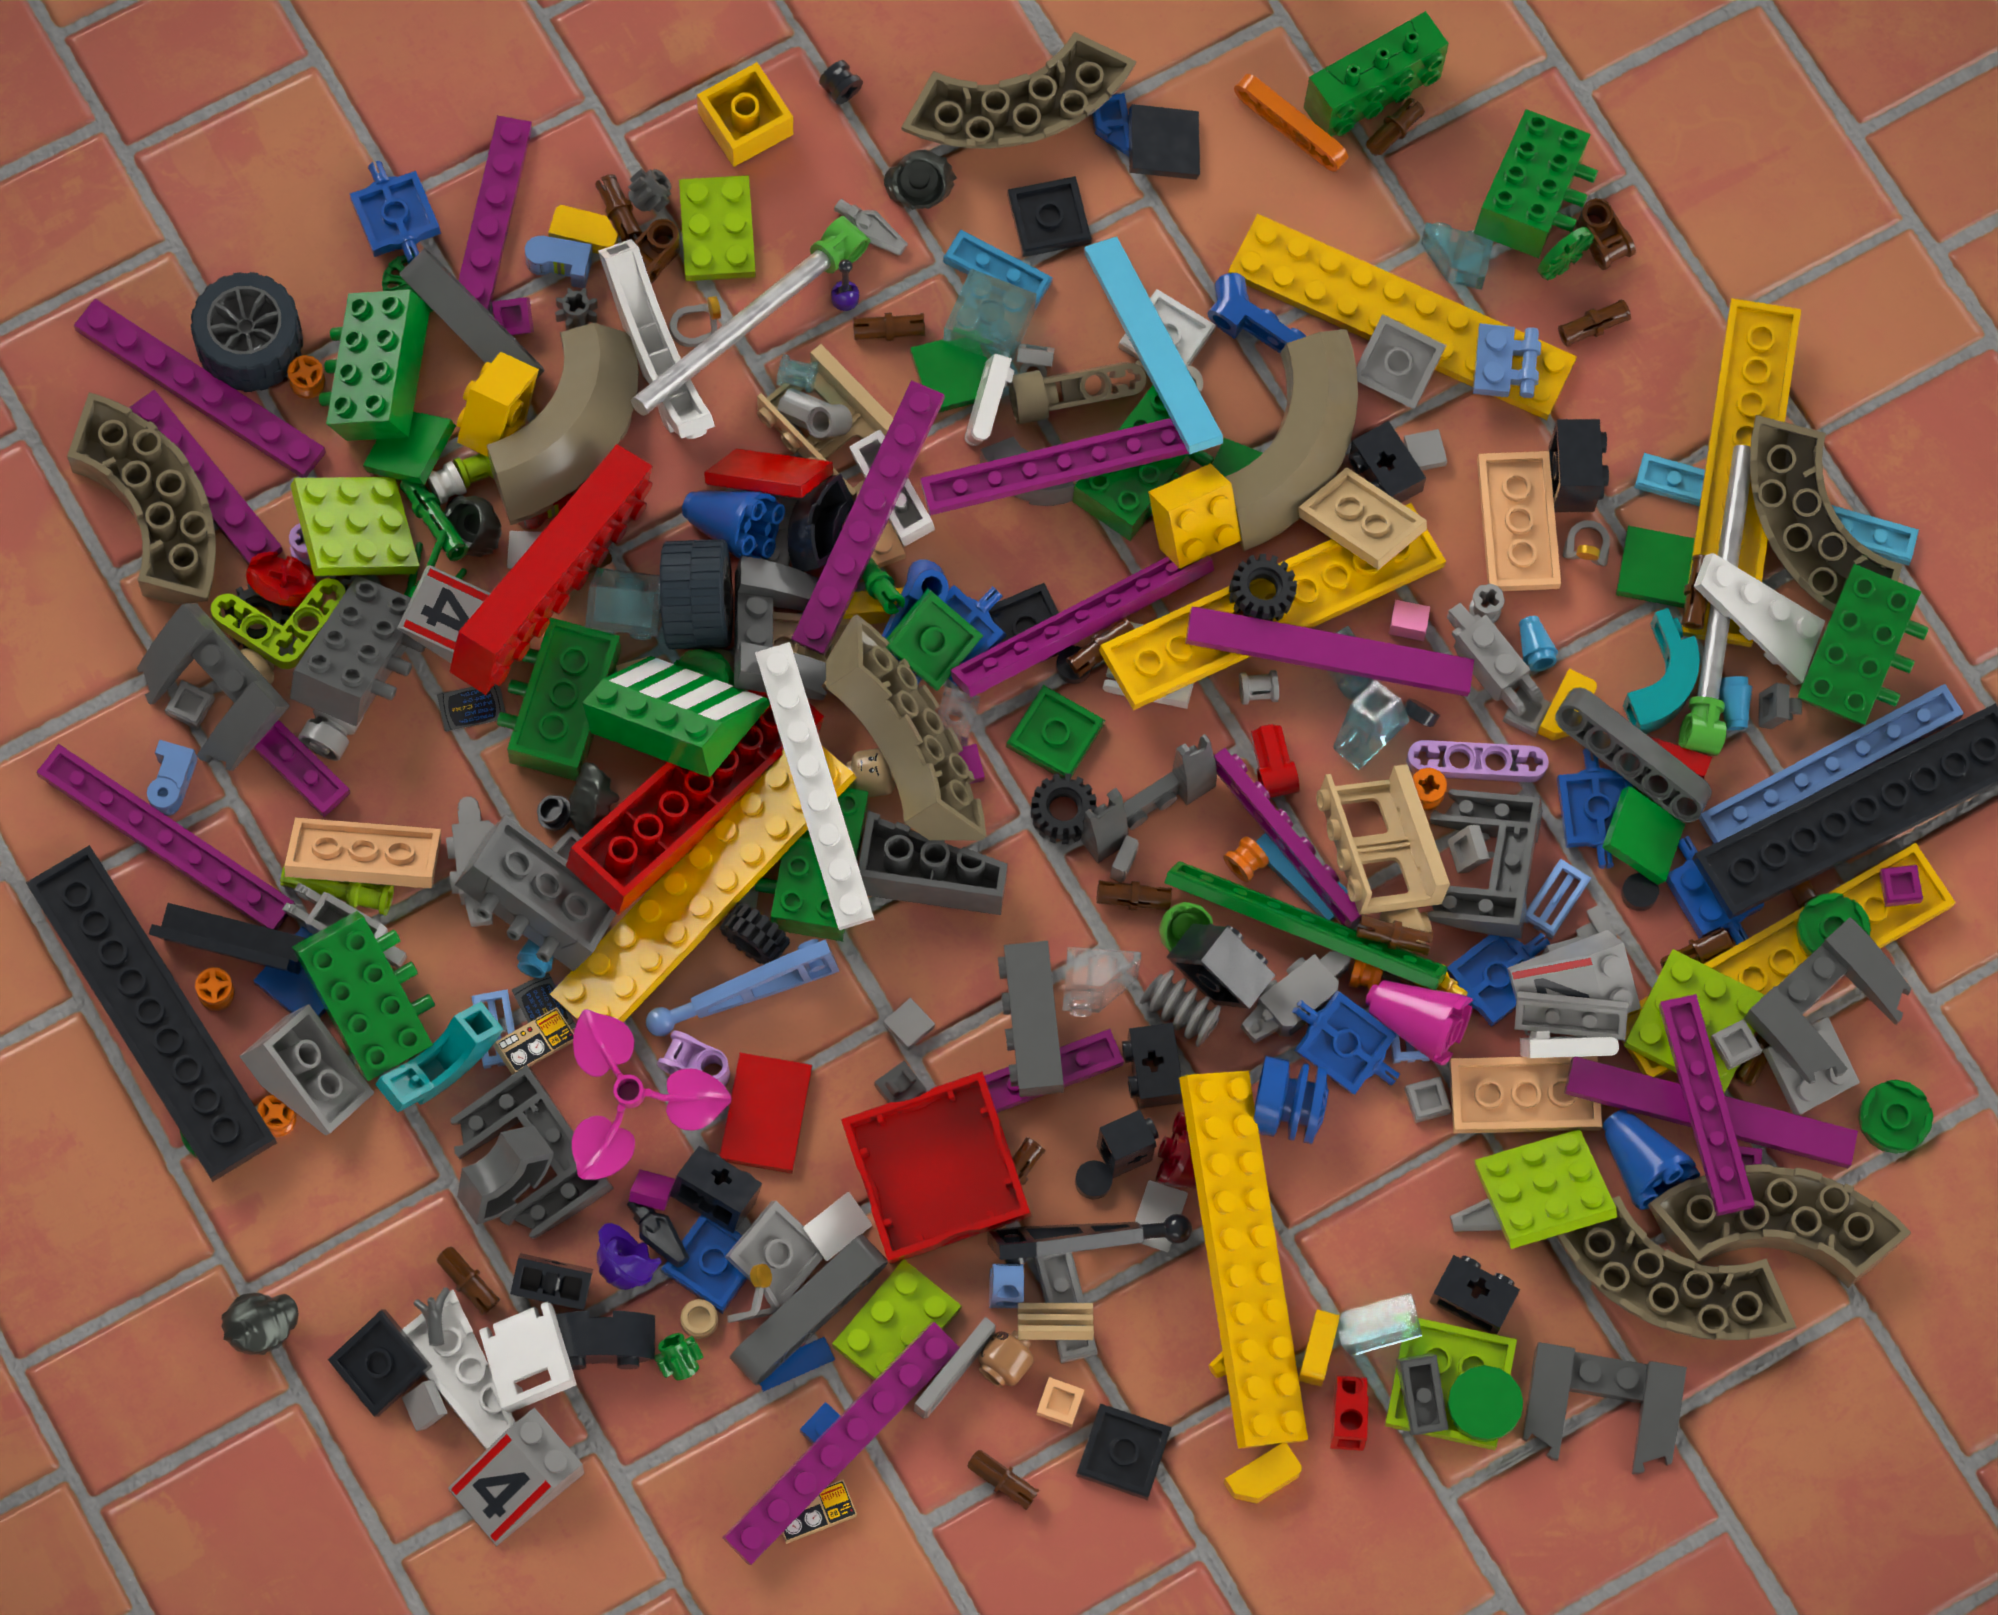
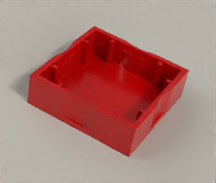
M983 1071L934 1087L916 1098L900 1102H890L841 1119L856 1167L861 1174L871 1204V1212L887 1260L891 1265L903 1261V1259L906 1260L1032 1217Z

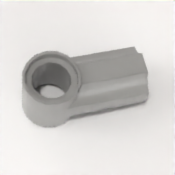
M793 388L787 389L784 396L779 400L777 410L789 422L807 429L816 438L842 436L847 434L852 426L851 412L844 405H832Z

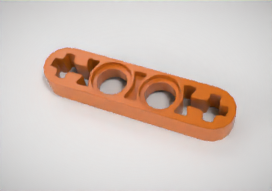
M1246 74L1234 86L1237 97L1245 105L1326 169L1336 172L1349 158L1347 151L1337 140L1254 75Z

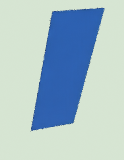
M825 1337L796 1350L770 1376L760 1383L763 1392L834 1361L835 1358Z

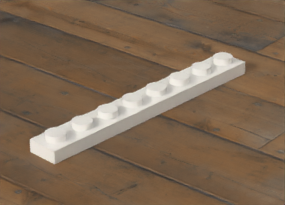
M788 642L755 652L838 929L842 930L875 920L791 643Z

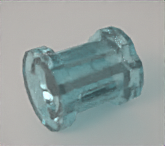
M783 354L776 384L782 386L786 383L805 388L806 392L812 393L817 378L819 362L805 363L790 359L789 355Z

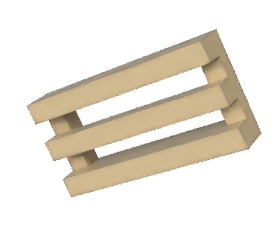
M1018 1303V1340H1093V1303ZM1063 1325H1085V1326H1063Z

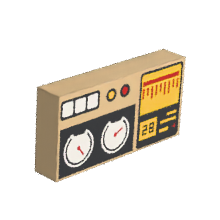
M556 1007L497 1040L493 1046L513 1075L525 1065L530 1067L573 1043L574 1033Z
M844 1480L828 1485L785 1529L782 1534L786 1544L857 1517Z

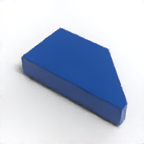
M1125 93L1115 94L1092 113L1094 130L1097 136L1129 157V115Z

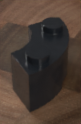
M842 474L828 477L804 497L798 498L789 519L787 536L788 552L793 568L805 572L820 568L827 563L842 530L844 520L854 504Z
M589 1311L556 1314L572 1370L585 1369L586 1364L597 1363L617 1364L619 1369H637L640 1363L655 1360V1315L629 1311H613V1317H589Z

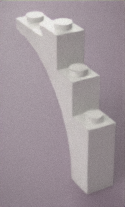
M630 239L598 252L623 329L631 337L643 377L651 384L677 363L681 357L659 307L639 247ZM691 379L657 406L664 426L670 433H677L681 439L685 437L687 439L701 437L706 434L707 429L715 427L712 415L703 403Z

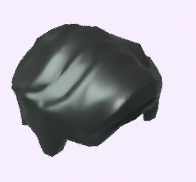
M916 150L905 155L897 166L887 170L884 186L892 200L901 202L909 209H930L949 196L951 189L955 185L953 181L957 177L953 173L952 165L947 162L946 157L938 156L927 150Z
M459 495L454 497L447 504L444 514L452 523L463 542L467 544L468 552L466 555L482 557L485 554H492L493 550L498 548L499 538L502 534V526L497 514L494 512L493 506L489 501L477 496L464 497Z
M588 762L582 765L581 773L577 776L576 785L569 798L571 803L570 819L581 838L611 812V804L618 802L620 799L619 795L610 789L611 778L594 763Z
M261 1293L242 1294L222 1314L223 1340L230 1343L236 1351L244 1354L265 1355L267 1352L279 1348L289 1336L290 1331L295 1328L299 1316L298 1307L295 1301L287 1294L277 1295L273 1298Z

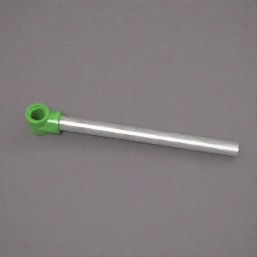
M845 216L837 218L826 229L821 240L811 245V255L634 396L631 399L634 409L640 415H647L824 271L832 274L839 269L838 265L841 260L847 259L851 263L858 260L868 248L870 238Z
M1736 445L1733 448L1718 550L1719 557L1737 568L1751 480V447L1747 445ZM1710 604L1698 693L1696 697L1689 699L1688 708L1691 709V713H1688L1682 721L1678 742L1682 748L1717 756L1723 748L1727 729L1726 723L1719 720L1720 714L1724 712L1725 703L1719 700L1730 617H1724Z

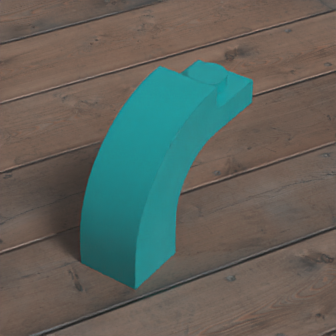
M1669 608L1655 612L1650 623L1665 661V675L1649 687L1627 693L1623 703V708L1629 722L1645 734L1667 725L1681 712L1691 695L1699 672L1700 656L1696 637L1692 636L1681 640L1683 638L1682 626L1678 618H1672Z
M479 1002L454 1015L445 1031L431 1047L407 1063L382 1075L375 1085L397 1112L417 1102L421 1106L466 1074L489 1051L504 1029L485 1005Z

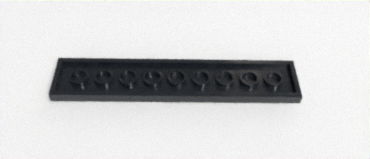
M1995 703L1695 853L1692 860L1728 918L1732 919L1998 785L1997 704Z
M91 846L83 848L27 881L26 884L211 1181L214 1182L277 1144L273 1134Z

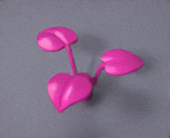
M588 1009L582 1011L576 1023L573 1038L574 1055L580 1068L592 1077H601L610 1069L617 1078L613 1092L619 1103L613 1124L604 1116H591L584 1119L576 1127L572 1137V1152L579 1178L583 1180H597L617 1173L628 1164L633 1156L635 1138L630 1131L619 1128L626 1108L638 1107L645 1097L669 1101L666 1108L669 1120L680 1129L695 1131L711 1124L731 1103L732 1097L726 1087L715 1077L701 1070L691 1068L678 1070L668 1077L667 1091L669 1094H661L651 1089H644L639 1078L634 1075H623L617 1066L626 1063L633 1054L635 1042L631 1030L626 1024L614 1017L599 1014Z

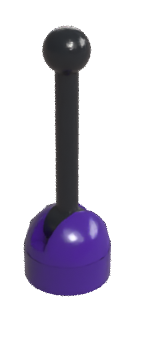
M847 259L840 261L838 268L842 272V280L837 282L831 291L832 304L841 311L852 310L859 302V290L849 280V272L853 266L851 261Z

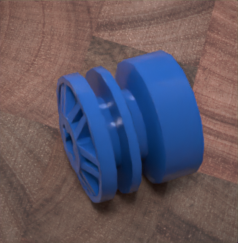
M1265 1056L1255 1101L1254 1121L1258 1124L1259 1134L1274 1137L1280 1122L1283 1121L1288 1122L1289 1140H1295L1298 1125L1305 1126L1303 1143L1313 1144L1314 1137L1323 1123L1329 1093L1327 1068L1318 1066L1315 1080L1310 1082L1307 1081L1309 1064L1304 1063L1298 1077L1295 1079L1290 1078L1289 1060Z

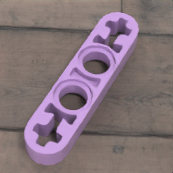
M1421 740L1412 744L1406 759L1409 770L1414 774L1423 768H1434L1440 771L1445 778L1536 782L1542 779L1549 763L1546 753L1541 748L1535 746ZM1420 751H1425L1428 758L1435 759L1428 760L1427 765L1424 766L1420 765V759L1414 757H1418ZM1440 751L1445 752L1442 761L1443 767H1438ZM1455 752H1462L1467 755L1470 763L1465 768H1455L1450 763V755ZM1490 754H1498L1503 757L1506 765L1501 770H1491L1486 765L1485 759ZM1512 755L1517 756L1515 763H1526L1528 757H1533L1534 762L1540 764L1536 767L1535 771H1529V767L1526 764H1517L1515 771H1510L1513 761Z

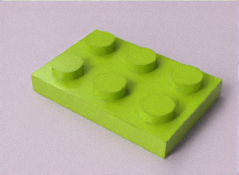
M749 175L679 179L685 281L756 277Z
M903 1259L835 1339L832 1347L872 1380H875L931 1322H935L944 1330L961 1310L962 1305Z

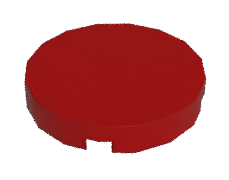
M276 552L258 553L252 557L245 574L247 582L257 594L268 601L282 606L298 607L316 585L317 579L312 570L297 558L287 555L285 560L277 557L278 553Z

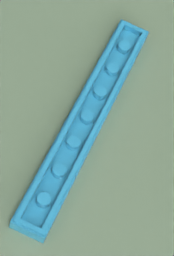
M1118 237L1085 246V256L1189 454L1223 444V435Z
M1644 453L1634 488L1699 506L1705 470ZM1833 506L1836 515L1844 527L1858 542L1887 560L1909 566L1919 529Z

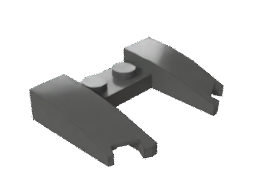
M741 555L735 570L734 688L767 693L755 652L773 647V607L804 611L819 580L818 577L790 566ZM794 653L807 698L824 700L827 692L822 688V685L826 681V663Z
M197 603L182 604L155 638L138 665L137 670L138 672H144L150 691L145 694L148 703L155 704L194 659L234 702L198 752L197 757L205 762H210L211 757L226 762V770L233 771L290 705Z
M1206 734L1200 737L1198 749L1195 745L1188 747L1186 743L1176 748L1172 772L1123 803L1122 795L1117 788H1114L1107 794L1109 798L1108 807L1106 804H1102L1094 812L1091 809L1085 812L1081 841L1097 863L1120 850L1126 835H1128V827L1130 830H1133L1142 825L1148 819L1147 814L1159 808L1162 811L1168 808L1178 799L1176 795H1179L1184 803L1188 805L1216 787V762L1211 742Z
M1450 789L1448 795L1455 802L1445 814L1434 810L1430 817L1431 824L1459 831L1469 825H1480L1482 833H1487L1490 837H1496L1497 842L1489 889L1449 886L1442 904L1432 905L1434 911L1427 912L1429 920L1468 931L1522 939L1527 909L1526 895L1535 843H1538L1543 813L1541 797Z
M1851 917L1825 939L1823 944L1778 986H1774L1750 1008L1744 1017V1020L1809 1084L1816 1081L1814 1072L1832 1068L1835 1077L1842 1076L1848 1069L1823 1037L1803 1016L1840 979L1846 976L1895 1025L1900 1022L1903 1016V1012L1897 1010L1902 993L1909 995L1911 987L1890 959Z
M525 1065L452 1117L451 1124H461L463 1145L454 1146L455 1154L459 1159L500 1135V1132L507 1131L519 1122L524 1127L534 1125L554 1152L550 1165L558 1176L518 1203L512 1210L499 1217L508 1226L514 1220L532 1229L529 1237L536 1239L585 1209L614 1188L607 1177L597 1180H583L579 1178L572 1152L574 1131L534 1072Z
M1538 1342L1534 1351L1522 1439L1527 1442L1533 1434L1551 1447L1546 1456L1551 1460L1558 1461L1569 1392L1640 1403L1632 1474L1644 1473V1462L1664 1457L1666 1466L1671 1465L1687 1367L1653 1361L1643 1364L1575 1352V1348Z

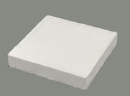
M1156 289L1150 299L1185 365L1190 366L1215 331L1216 325ZM1125 333L1119 342L1118 348L1140 360Z

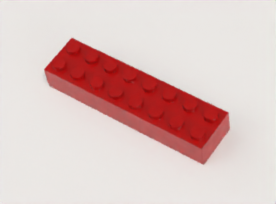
M618 444L614 446L459 630L449 670L451 674L485 695L495 684L500 686L505 681L511 669L509 666L514 660L520 662L525 657L530 648L529 642L534 636L540 638L544 634L550 623L549 618L554 612L559 615L564 610L570 599L569 594L573 589L579 591L589 577L588 571L593 565L598 568L605 560L609 551L607 548L612 542L618 544L622 540L628 529L627 524L631 520L637 521L641 517L647 506L644 498L649 493L653 484L649 481L653 468L651 464Z
M748 690V692L768 698L766 692ZM809 703L819 735L825 716ZM771 704L710 778L670 762L665 763L571 847L566 867L616 914L620 915L688 854L783 755L784 747Z

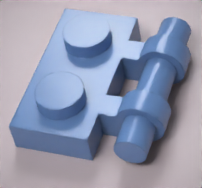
M1480 323L1477 336L1473 394L1508 397L1510 385L1520 386L1521 397H1534L1535 386L1539 383V372L1536 370L1537 356L1541 354L1542 345L1538 341L1539 330L1531 327L1526 328L1524 340L1518 341L1514 340L1515 327ZM1512 356L1523 357L1522 369H1512Z

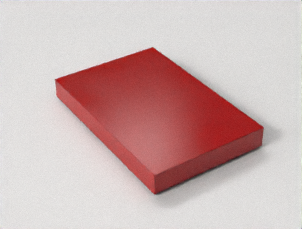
M736 448L704 472L705 484L802 498L833 474V462Z
M739 1053L731 1095L732 1100L729 1105L720 1157L724 1161L793 1174L812 1073L811 1064Z

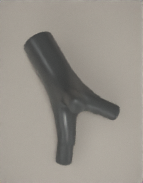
M446 1287L443 1288L436 1301L433 1297L427 1299L428 1306L419 1299L414 1301V1306L422 1312L426 1320L429 1346L444 1344L442 1311L445 1299L450 1293V1290Z

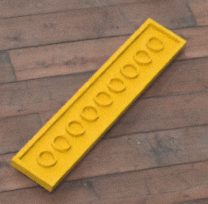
M1258 213L1228 270V273H1238L1244 276L1247 286L1342 329H1347V331L1367 340H1370L1382 314L1447 345L1435 370L1471 387L1474 385L1479 324L1508 326ZM1515 329L1514 340H1524L1525 333ZM1538 339L1542 345L1541 354L1537 356L1536 370L1539 372V383L1535 386L1534 397H1521L1520 386L1510 385L1508 397H1494L1548 420L1576 362L1577 356ZM1512 356V369H1522V356Z
M1734 298L1730 300L1692 559L1694 555L1698 554L1708 555L1714 553L1718 555L1734 446L1747 445L1751 447V437L1756 415L1785 422L1801 309ZM1750 480L1738 568L1762 582L1768 539L1763 531L1755 507ZM1691 560V567H1690L1689 579H1690L1691 569H1692V563H1693L1692 560ZM1709 601L1705 613L1704 628L1693 630L1682 625L1684 637L1695 636L1697 639L1705 640L1711 604ZM1730 618L1727 643L1751 647L1753 639H1746L1739 632L1740 627Z
M1412 503L1405 505L1406 507L1417 513ZM1428 530L1424 531L1379 570L1333 539H1330L1285 560L1288 564L1286 571L1293 570L1295 574L1293 581H1297L1296 594L1288 613H1284L1283 618L1279 621L1276 618L1273 621L1313 628L1443 568L1446 560ZM1255 579L1249 584L1251 594L1258 599L1269 600L1276 595L1274 584L1268 580ZM1229 586L1100 645L1099 652L1133 711L1250 657L1185 644L1189 614L1192 606L1243 616L1244 612L1242 610L1239 613L1234 611L1235 602L1230 603L1229 596L1231 592H1229Z
M822 746L838 798L857 777ZM784 750L782 751L783 755L702 840L651 887L598 943L594 952L575 971H571L550 993L575 1019L578 1020L582 1011L588 1009L599 1014L614 1017L624 1023L808 830Z
M1916 843L1829 892L1843 894L1844 897L1850 900L1854 899L1861 904L1869 917L1870 937L1880 949L1949 910L1956 903ZM1917 865L1923 894L1922 902L1885 907L1879 871L1883 868ZM1804 907L1706 962L1704 965L1766 995L1809 957L1799 944L1796 932L1798 917ZM1648 996L1639 1001L1640 1009L1628 1013L1625 1041L1621 1040L1623 1044H1625ZM1626 1048L1642 1074L1657 1078L1670 1070Z
M1249 1071L1182 1076L1179 1078L1238 1449L1308 1440L1258 1124L1254 1121L1255 1105Z

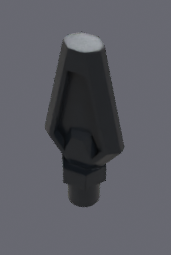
M629 1201L627 1206L634 1214V1221L639 1225L640 1240L675 1267L679 1268L686 1264L690 1258L669 1216L655 1213V1210L651 1207Z

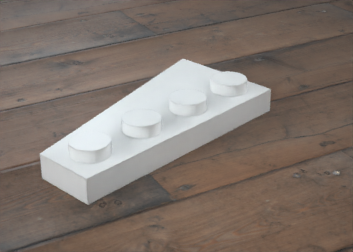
M452 1289L445 1299L442 1311L443 1345L429 1346L427 1324L423 1314L419 1315L402 1330L432 1365L424 1374L426 1378L434 1380L440 1395L487 1450L516 1422L512 1413H507L501 1407L489 1364Z

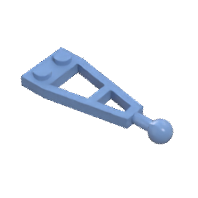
M812 939L800 944L798 950L690 998V1003L672 1010L664 1007L652 1009L646 1017V1027L655 1036H666L673 1030L676 1023L697 1015L700 1019L839 972V968L826 939L820 942L818 939Z

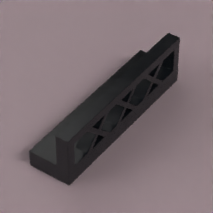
M167 903L162 925L152 924L149 935L162 940L298 975L302 965L292 946L307 939L172 903Z

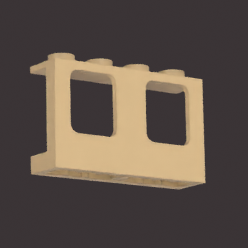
M822 344L810 352V362L767 398L762 393L757 396V415L768 428L774 426L782 435V442L791 452L795 453L798 451L804 458L827 461L826 459L852 437L857 436L864 439L880 429L884 436H886L893 417ZM793 388L802 391L805 388H812L827 403L832 405L841 404L847 407L852 415V426L850 431L842 436L816 438L809 435L805 439L777 410L779 400L784 396L787 389ZM833 468V474H832L831 476H834V475L839 474V473ZM844 479L855 502L865 479L854 488Z
M1408 764L1394 766L1389 780L1335 786L1331 774H1326L1321 789L1317 791V805L1320 811H1324L1327 819L1329 840L1334 841L1338 851V867L1341 871L1345 872L1348 881V896L1352 902L1355 901L1359 915L1442 904L1450 882ZM1367 801L1376 802L1380 808L1387 832L1384 834L1352 837L1342 805ZM1396 861L1400 865L1408 892L1371 898L1372 891L1362 864Z

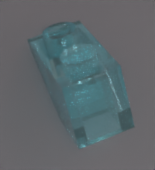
M1425 223L1421 244L1447 282L1482 290L1494 241L1474 234V230L1466 232L1453 229L1445 223Z
M1375 680L1351 703L1333 745L1334 750L1360 770L1410 721L1401 699Z

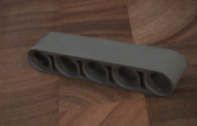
M424 248L399 273L405 282L485 363L487 361L492 363L497 355L503 352L539 369L537 378L545 371L539 362L427 249Z
M1574 688L1568 692L1555 714L1557 725L1564 732L1678 820L1689 823L1699 819L1712 795L1710 785L1702 777L1589 690Z
M863 1234L857 1236L734 1350L730 1359L755 1385H759L886 1267L888 1260Z

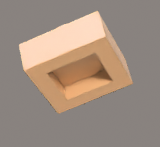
M891 523L885 526L871 556L879 568L905 559L904 549Z
M1049 1377L1036 1415L1072 1428L1084 1389Z

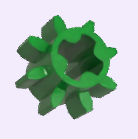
M676 1333L664 1338L659 1343L658 1349L661 1353L655 1355V1361L665 1378L672 1375L675 1380L679 1381L693 1376L699 1369L697 1360L702 1359L704 1356L693 1336L685 1339L683 1334Z

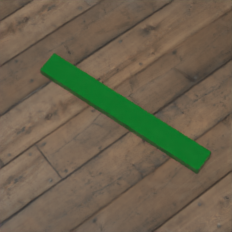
M1181 861L1177 862L1168 871L1164 882L1167 885L1433 990L1439 987L1448 970L1442 964L1399 947L1393 950L1387 948V944L1357 938L1356 930Z

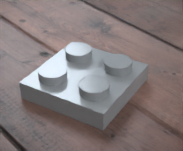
M1382 314L1356 367L1357 381L1412 409H1416L1447 345Z
M1823 1017L1811 1023V1025L1848 1068L1842 1076L1835 1077L1833 1069L1829 1068L1814 1072L1816 1081L1809 1084L1771 1046L1762 1049L1793 1114L1800 1115L1860 1083L1829 1017Z
M776 1200L769 1203L725 1256L750 1281L752 1267L757 1264H766L772 1273V1282L769 1288L780 1306L790 1299L824 1257L804 1231V1226Z

